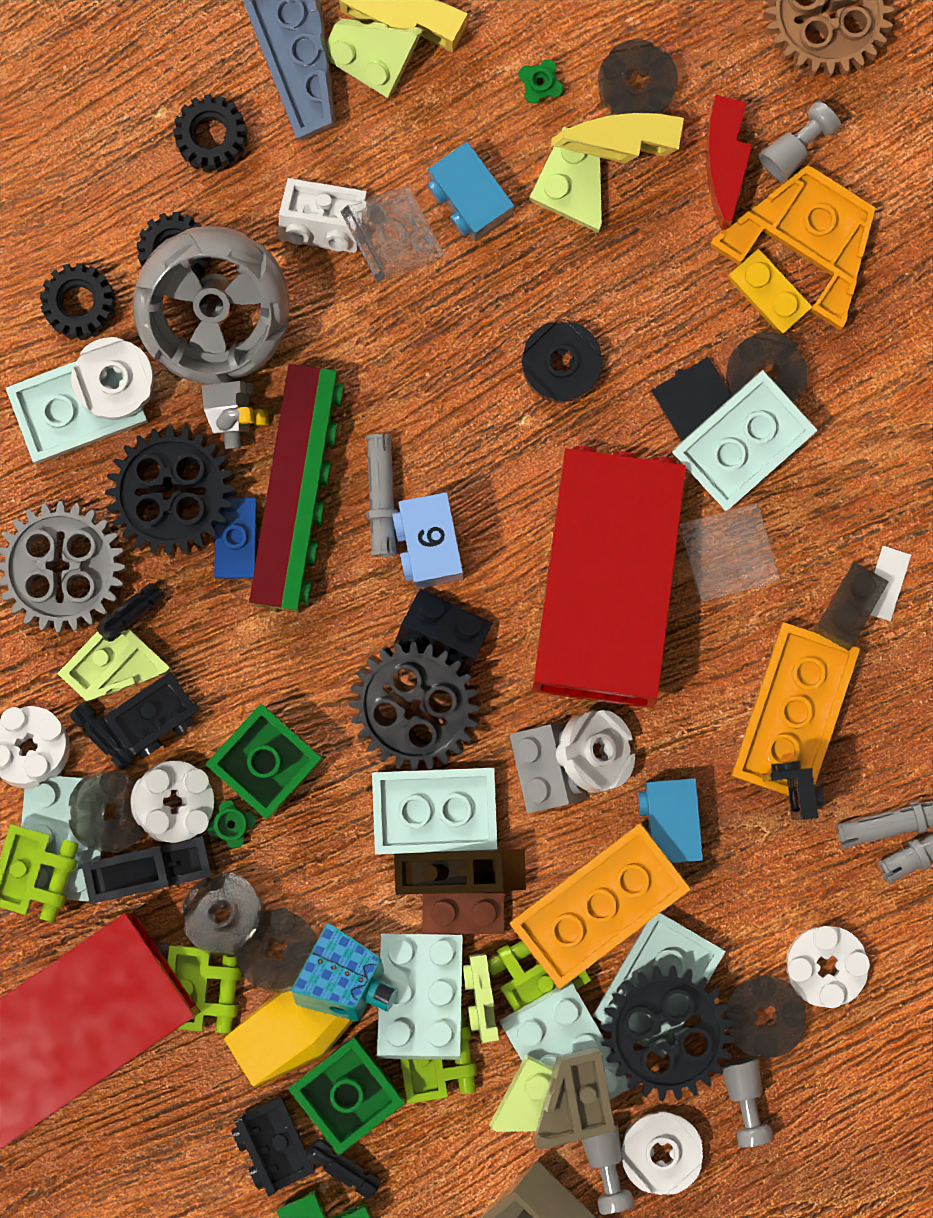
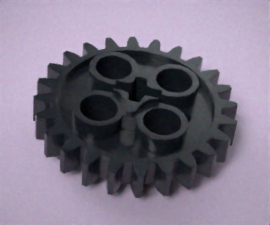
M168 426L165 437H162L156 429H152V441L149 442L140 435L136 436L139 448L134 450L125 445L123 448L128 455L127 460L114 459L113 461L121 469L119 474L111 473L107 475V478L116 484L115 488L105 490V494L109 498L116 499V502L107 506V510L111 514H120L113 521V525L118 529L127 527L122 536L128 542L137 537L135 547L143 551L150 544V553L156 557L159 556L163 547H165V551L170 558H175L177 547H180L187 556H190L192 551L191 544L194 542L202 549H206L204 536L208 534L218 539V532L214 528L216 524L229 525L227 519L222 515L223 511H235L236 508L226 500L227 497L238 494L235 487L226 485L227 482L236 478L232 470H222L229 464V459L225 455L216 457L220 448L215 443L205 448L207 438L202 433L192 441V432L188 428H184L180 437H177V433L172 426ZM193 463L200 465V472L193 480H183V471L188 465ZM150 465H159L160 473L158 477L153 481H144L143 475L146 468ZM171 485H175L182 491L172 493L171 500L162 493L136 495L138 490L170 492ZM206 488V493L203 495L183 493ZM190 503H199L200 510L198 515L192 520H183L184 508ZM151 504H159L160 511L157 518L148 522L144 521L143 512L146 507Z
M415 638L412 641L410 649L406 648L402 639L398 640L395 643V653L386 645L379 650L381 659L371 655L366 660L371 670L361 667L357 672L358 677L364 682H355L350 689L360 695V697L353 698L349 702V707L360 709V712L351 719L352 723H363L364 725L357 735L358 738L370 736L372 742L367 750L370 752L378 747L382 748V762L388 759L390 755L396 756V768H400L405 759L410 760L413 771L417 770L421 760L425 761L429 769H433L436 764V756L443 763L447 764L451 759L449 749L460 755L464 749L460 739L470 742L474 736L467 727H477L480 723V719L471 714L472 712L479 711L482 707V702L471 700V697L480 691V686H468L467 684L474 674L473 670L461 673L459 668L464 659L461 657L453 662L448 660L451 650L449 647L444 649L441 654L435 653L436 644L433 640L426 649H421L419 638ZM399 670H412L417 677V684H404L399 677ZM384 685L391 686L394 692L386 691ZM436 690L447 691L452 697L453 704L450 706L439 705L434 699L433 692ZM414 698H418L421 701L417 711L410 708ZM389 703L393 705L397 711V718L388 719L384 717L379 710V704ZM437 717L445 718L447 724L440 723ZM414 725H427L432 731L433 738L429 740L419 738L414 732Z
M654 965L652 978L648 979L639 970L637 971L638 984L633 985L630 981L623 980L627 990L625 995L614 991L611 993L618 1002L616 1008L604 1007L603 1009L613 1018L612 1022L600 1023L601 1029L611 1032L610 1037L600 1042L602 1046L613 1047L614 1049L605 1058L607 1063L620 1062L614 1073L615 1076L618 1078L627 1073L630 1074L627 1082L629 1089H632L640 1082L643 1084V1097H647L651 1090L655 1088L657 1089L660 1101H664L667 1090H672L679 1101L682 1097V1088L688 1087L694 1096L698 1095L696 1082L701 1080L710 1087L712 1085L711 1079L708 1076L710 1070L719 1074L724 1072L717 1063L718 1058L731 1059L732 1055L722 1047L723 1043L735 1042L733 1036L724 1033V1028L732 1026L734 1020L721 1017V1014L729 1008V1004L727 1002L715 1004L714 1000L721 992L718 988L711 989L708 992L704 991L708 981L706 977L703 976L696 983H693V970L689 968L681 978L677 977L675 965H670L667 976H662L659 967ZM673 994H683L688 999V1008L682 1015L673 1016L667 1012L666 1003ZM637 1011H644L651 1018L650 1027L643 1033H634L629 1029V1018ZM695 1015L701 1016L700 1022L675 1031L673 1033L674 1040L670 1043H667L664 1038H659L642 1049L635 1050L633 1048L636 1042L661 1033L660 1025L664 1022H667L670 1027H675ZM692 1032L702 1033L706 1040L703 1050L696 1054L686 1052L683 1045L686 1036ZM660 1049L667 1052L668 1063L665 1068L659 1071H652L647 1068L646 1057L652 1050Z

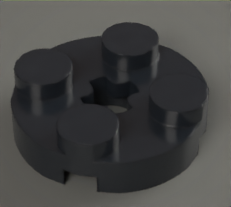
M552 322L539 327L528 338L521 362L524 378L529 387L540 397L558 404L580 399L590 392L599 378L602 364L600 346L595 337L583 326L571 322ZM556 352L560 356L568 353L572 357L569 361L571 369L567 372L563 369L554 370L552 366L555 361L552 355Z

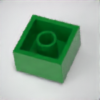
M260 703L205 765L266 820H270L324 759L265 705Z
M357 1034L349 1038L288 1088L338 1155L342 1154L403 1106L406 1101L405 1096Z

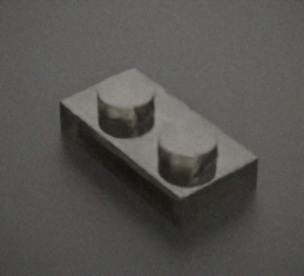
M853 562L814 632L850 651L889 581Z

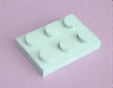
M76 362L6 387L24 440L35 465L148 423L143 407L134 415L119 420L98 418L81 405L72 388L71 374ZM114 368L108 369L107 378L102 380L103 386L110 385L112 389L118 388L119 381L124 379V374H117Z
M762 369L672 450V453L683 465H686L690 473L727 511L818 430Z
M494 768L372 773L375 854L497 849Z
M56 776L52 779L49 777L45 781L40 782V786L24 789L21 826L52 835L48 852L59 854L63 839L79 843L74 858L78 860L75 872H70L64 895L67 896L66 900L89 901L81 864L101 860L103 857L109 780ZM43 864L37 887L48 890L55 867Z
M659 913L642 928L592 1016L603 1023L612 1022L613 1017L603 1010L604 1007L616 1008L618 1002L611 993L614 991L625 995L627 990L623 980L626 979L633 985L638 984L637 971L639 970L649 979L653 977L654 965L659 967L662 976H667L670 965H675L677 977L681 978L689 968L693 970V983H696L703 976L709 981L726 951ZM673 994L666 1003L667 1012L673 1016L682 1015L688 1008V999L683 994ZM644 1011L633 1013L629 1018V1029L634 1033L645 1032L651 1025L650 1015ZM664 1022L660 1025L661 1033L637 1043L645 1047L659 1038H664L667 1043H670L674 1040L673 1033L681 1029L685 1022L675 1027H670L667 1022ZM652 1050V1052L662 1058L667 1054L664 1050Z
M381 934L380 958L382 959L384 973L380 981L397 988L398 993L388 1012L380 1008L378 1010V1059L461 1060L463 935Z
M571 981L561 989L558 987L500 1020L501 1026L522 1061L528 1055L554 1068L558 1056L597 1047L602 1053L610 1100L629 1089L626 1076L623 1075L617 1078L614 1074L619 1066L618 1062L607 1063L605 1058L611 1053L609 1047L601 1045L600 1041L604 1038Z

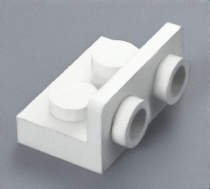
M288 178L279 212L278 239L296 245L305 244L328 248L333 251L357 252L359 229L366 203V191Z

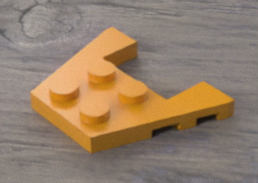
M807 165L768 195L755 208L740 217L732 226L717 235L712 240L710 247L740 265L762 232L771 236L832 276V279L811 309V312L841 331L847 321L848 310L855 290L856 279L864 255L875 207L810 165Z

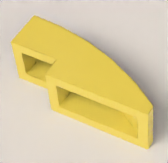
M339 0L341 12L359 20L363 24H371L373 22L388 24V28L408 30L411 26L419 27L423 30L422 37L452 53L468 26L467 13L435 0Z
M654 113L609 115L583 122L562 131L552 138L551 146L621 163H627L638 157L640 151L665 157L679 149L684 118Z

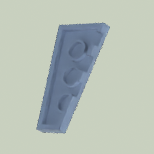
M243 0L296 139L303 141L337 125L320 0Z

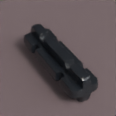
M149 583L140 590L141 593H136L115 609L113 614H109L102 619L97 626L98 633L103 636L105 641H114L122 635V631H127L145 617L149 610L155 609L162 603V600L165 598L163 590L159 589L157 584Z
M80 703L71 712L70 718L79 728L84 727L86 729L84 733L105 755L108 756L110 754L112 756L110 760L119 769L126 770L135 762L137 754L128 758L100 717L97 718L95 716V710L88 703Z
M317 1139L310 1145L306 1154V1158L318 1167L321 1164L324 1165L323 1170L350 1188L352 1185L356 1186L354 1190L365 1198H370L376 1194L381 1184V1179L369 1170L366 1173L363 1172V1166L343 1153L338 1155L336 1151L333 1152V1147L322 1139Z

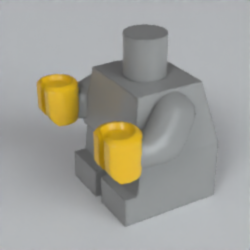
M235 381L201 385L204 412L212 432L224 435L225 449L241 448L240 433L249 432L250 423L254 422L255 426L269 424L267 410H253L249 406V395H254L253 383Z

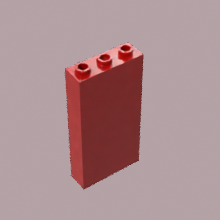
M575 446L573 449L565 448L532 692L654 709L659 692L686 465L677 464L676 460L668 457H656L653 460L637 458L635 454L625 451L614 452L611 455L597 453L596 449L588 446Z
M134 910L124 913L0 998V1149L201 1012Z

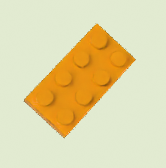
M785 622L781 623L731 777L789 796L787 779L763 782L762 774L772 773L771 764L800 761L801 769L812 768L814 784H816L860 648Z
M640 822L510 921L509 924L556 986L561 989L690 891L691 887Z

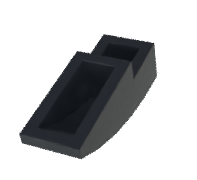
M210 835L81 864L90 904L218 875Z

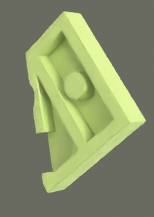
M340 19L335 23L326 43L328 61L388 98L394 92L423 30L412 26L408 30L388 28V24L373 22L371 24H363L359 20Z
M553 147L530 195L529 201L599 233L602 225L600 157Z
M128 629L127 631H122V635L112 642L105 641L103 636L97 631L57 674L82 698L90 702L166 674L172 668Z
M485 953L469 955L470 965H463L462 968L465 990L473 989L475 1006H468L471 1031L479 1030L482 1043L499 1041L487 956Z
M526 1055L489 1124L490 1128L496 1132L536 1131L554 1068Z

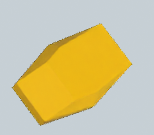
M294 982L277 991L224 1038V1041L251 1085L256 1088L325 1056L352 1024L353 1020L296 1005L291 993Z

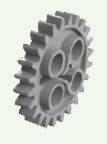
M62 501L58 502L56 512H52L46 503H43L41 506L42 515L37 516L30 509L26 510L29 522L23 524L14 519L13 524L18 532L15 535L6 532L2 534L10 544L8 548L0 547V554L5 556V562H0V571L5 572V576L0 578V586L9 588L2 595L1 599L5 602L16 600L17 602L12 607L11 612L18 615L26 610L24 623L31 625L39 618V629L42 631H46L50 623L54 622L56 632L63 633L65 623L69 622L71 628L77 632L80 629L79 619L82 618L93 626L95 620L92 613L97 610L101 614L107 615L108 611L103 604L105 600L111 602H118L119 600L111 592L112 588L125 586V583L116 578V573L127 571L125 565L116 563L117 558L126 554L123 548H112V545L120 538L117 533L105 535L104 533L110 523L107 520H103L95 525L97 513L91 509L82 517V506L77 503L72 507L70 513H67L66 505ZM59 532H64L65 534L62 560L70 565L69 570H63L61 574L62 590L64 593L62 603H57L56 600L59 589V575L52 571V565H58L60 562ZM47 537L50 541L49 552L43 557H34L31 551L33 542L37 538ZM81 537L88 538L91 543L89 553L81 558L74 557L71 550L74 541ZM39 577H46L50 585L49 591L41 598H34L31 594V584ZM77 578H87L90 582L88 594L83 598H74L71 594L72 583Z

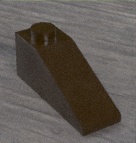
M525 849L394 854L396 895L526 890Z

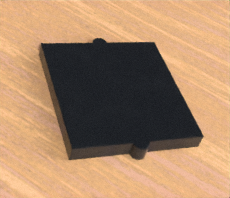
M708 357L684 371L678 369L674 377L651 390L681 442L732 397Z

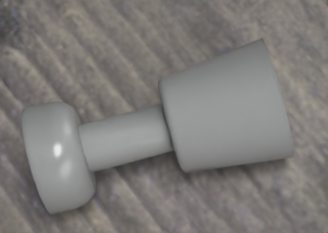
M816 101L807 112L809 122L795 136L786 133L758 154L763 167L781 183L788 181L807 158V145L820 133L833 135L841 127V122L837 115L823 102Z
M759 1057L742 1058L720 1064L724 1071L722 1076L730 1100L733 1102L739 1101L745 1127L737 1131L738 1146L753 1147L775 1140L772 1128L768 1124L760 1123L755 1098L762 1095Z
M614 1123V1132L581 1140L591 1168L600 1169L605 1194H602L597 1201L600 1214L617 1213L635 1206L631 1191L621 1189L615 1164L622 1161L618 1123Z

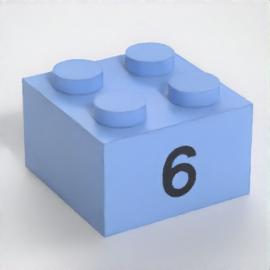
M447 492L399 501L400 512L392 513L398 542L406 540L408 552L400 553L405 580H414L415 589L463 580V571Z

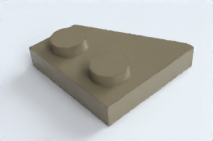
M597 1047L556 1058L534 1137V1145L538 1150L615 1131L602 1053Z

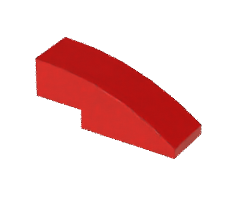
M715 95L707 127L706 170L712 206L720 228L726 230L732 223L752 145L737 141L746 102Z

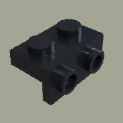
M419 589L400 626L394 645L398 640L402 639L406 648L410 649L412 641L415 638H419L421 649H426L433 640L436 644L435 653L441 654L444 649L449 647L451 650L448 660L453 662L461 657L464 659L459 668L460 672L463 673L471 670L493 623L423 589Z
M168 672L101 719L128 758L139 753L142 759L163 746L158 738L170 730L177 736L195 724L196 721L192 715L201 709L197 703L192 704L171 672Z
M800 761L771 764L772 773L762 774V780L767 782L787 779L791 819L807 820L818 818V809L824 808L821 784H814L812 768L801 769Z
M282 1095L235 1118L236 1128L231 1129V1132L241 1152L247 1150L254 1164L249 1167V1172L258 1190L264 1188L267 1195L271 1196L277 1190L316 1172L313 1163L306 1158L307 1149Z

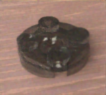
M641 39L628 40L616 45L601 64L597 78L599 96L612 115L628 113L661 114L670 106L678 83L677 69L671 56L665 50L663 52L660 48L653 46V43ZM639 71L640 77H647L649 80L648 83L643 84L642 90H635L634 86H628L626 82L631 79L632 72Z
M773 332L755 334L735 347L728 359L726 382L729 392L733 396L756 375V368L761 369L765 363L772 364L771 370L777 373V379L772 380L794 402L803 392L807 382L808 370L805 359L802 358L801 352L796 348L797 346L786 336Z
M118 771L97 772L84 777L75 786L69 798L68 806H71V820H68L73 835L82 845L91 850L117 853L131 847L140 839L144 829L141 825L137 824L131 810L132 790L137 782L133 777ZM104 802L115 804L116 816L114 820L107 819L103 821L101 818L105 813L101 807Z
M221 873L224 876H217L213 879L207 877L199 881L190 890L183 904L182 916L185 917V934L195 946L207 954L214 956L224 955L229 958L239 955L255 939L261 929L267 909L261 900L259 892L246 879L233 873ZM230 905V917L226 921L217 924L219 918L215 915L216 911L219 908L225 910Z
M286 908L263 912L254 917L236 937V957L240 971L249 982L261 989L275 993L289 992L318 941L317 935L307 921ZM286 942L287 947L282 951L284 957L278 961L274 956L269 957L268 953L274 943L283 944Z
M767 975L748 978L733 989L726 1001L729 1004V1008L723 1013V1018L734 1020V1024L726 1028L727 1033L735 1038L733 1043L738 1048L751 1056L769 1058L785 1055L798 1045L805 1033L806 1008L804 1000L800 993L785 980ZM769 1006H772L775 1010L772 1014L775 1020L774 1025L770 1027L767 1024H763L761 1027H758L755 1023L758 1018L755 1011L759 1007L767 1009Z

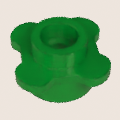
M546 59L542 61L541 65L534 67L525 65L520 68L518 77L524 82L526 91L524 97L527 102L536 104L550 97L557 98L561 95L563 86L557 81L555 75L557 66L552 60ZM539 78H542L544 80V84H537V80Z
M223 801L219 805V813L216 815L215 820L208 823L207 831L210 836H219L227 841L230 848L236 849L243 845V836L246 831L255 825V817L250 812L244 813L237 809L234 802ZM229 821L235 822L234 828L230 829L227 826Z

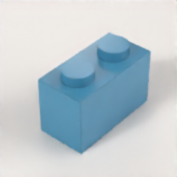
M468 141L428 168V177L431 182L426 185L439 204L445 201L454 214L450 216V219L462 236L469 233L474 242H476L514 215L513 203Z
M696 778L644 783L645 791H638V807L640 816L647 815L649 834L672 863L702 861Z

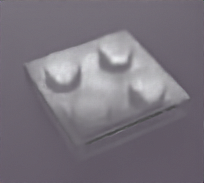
M408 185L348 204L340 211L377 282L437 262L445 255Z
M758 503L679 525L701 603L780 581Z

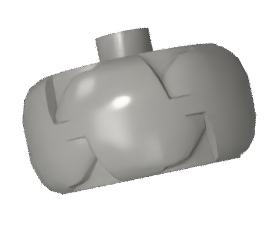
M201 226L184 230L180 234L162 242L150 254L141 269L135 286L133 300V317L138 335L150 355L165 365L170 372L181 378L197 383L219 384L231 382L238 377L248 376L262 367L273 356L282 342L286 331L289 315V292L281 267L262 244L253 241L240 231L220 226ZM220 258L236 264V270L240 274L231 283L225 276L218 273L208 274L199 281L190 266L193 264V260ZM209 294L217 295V302L208 301ZM164 295L182 301L193 302L194 312L201 322L196 328L189 345L186 344L187 338L182 335L177 337L169 327L163 311ZM261 303L259 320L252 333L243 342H234L230 344L229 349H226V342L218 322L226 318L229 313L230 304L246 305Z

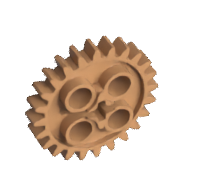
M765 0L766 3L773 7H768L764 10L763 18L774 20L767 25L765 33L778 35L772 43V48L775 49L782 46L786 48L782 57L783 61L790 59L792 56L797 58L795 64L796 71L801 69L806 63L810 65V76L814 77L819 67L824 68L827 79H830L836 67H838L844 77L849 72V63H852L856 69L861 70L864 66L863 56L873 61L877 55L874 46L883 48L887 39L881 33L890 32L893 24L885 19L892 16L894 7L883 5L889 0H813V4L809 6L800 5L796 0ZM854 2L862 3V7L848 6H850ZM823 7H827V10L831 13L836 12L834 18L830 19L828 13L820 14ZM796 18L807 19L804 23L800 24L794 21ZM849 19L858 21L863 31L860 33L849 32L844 26V21ZM808 30L819 31L824 37V42L820 44L811 43L806 38L805 32Z

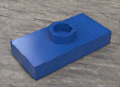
M227 497L226 500L236 508L235 511H223L222 515L229 522L228 526L218 523L215 526L219 538L215 539L214 578L253 579L256 563L257 499Z

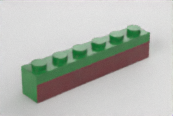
M288 364L249 603L252 606L300 613L301 604H309L312 581L305 580L308 564L315 565L318 552V541H313L312 536L314 525H322L325 502L318 501L321 485L328 486L331 462L325 461L327 445H335L338 422H331L333 408L334 406L341 407L344 393V383L338 382L339 377L335 370Z

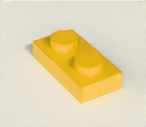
M759 248L728 275L731 283L780 336L786 333L812 309V306Z

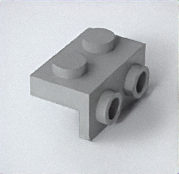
M569 721L509 734L527 814L587 800L586 790L580 788L570 779L565 768L556 759V749L561 744L563 730Z

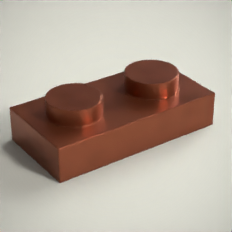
M504 893L423 894L422 934H504Z

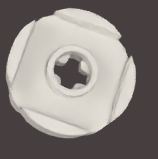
M107 337L90 343L82 350L75 367L73 366L71 383L78 401L98 418L119 420L134 415L150 401L154 385V372L149 359L136 345L120 338ZM114 368L117 374H124V379L119 381V387L116 389H112L110 385L103 386L102 380L107 378V370Z
M12 707L4 711L0 719V777L14 787L25 789L40 786V782L45 781L49 777L52 779L56 777L65 767L70 754V741L64 726L53 713L40 707ZM33 738V742L38 746L36 751L31 750L28 751L26 756H21V744L27 739Z
M591 710L574 716L565 726L561 736V744L556 749V759L565 768L570 779L580 788L590 793L603 792L619 787L628 780L635 764V753L630 754L628 742L633 740L631 731L626 723L611 711ZM599 742L601 745L599 752L603 756L602 759L595 757L593 744Z
M165 761L153 765L149 768L150 770L144 773L141 779H138L132 790L131 810L137 824L141 825L144 831L150 834V837L161 842L176 843L189 840L206 830L213 813L214 795L208 776L204 771L186 762ZM171 790H175L177 797L182 799V805L178 806L176 813L173 814L171 813V808L163 804L164 798L170 797Z
M819 926L805 930L792 942L786 957V971L790 986L800 998L815 1006L836 1008L849 1003L862 991L867 981L870 962L864 947L852 933L840 927ZM831 956H834L837 960L834 964L837 972L833 976L826 974L824 977H821L818 974L821 968L817 963L820 957L829 959Z
M666 1110L647 1113L636 1119L625 1132L623 1142L621 1143L622 1164L629 1179L644 1192L659 1195L677 1194L688 1188L700 1173L703 1158L702 1140L693 1125L684 1117ZM656 1143L662 1146L667 1143L672 1145L673 1148L669 1151L672 1158L670 1162L665 1163L663 1160H659L655 1163L651 1159L655 1153L652 1147Z

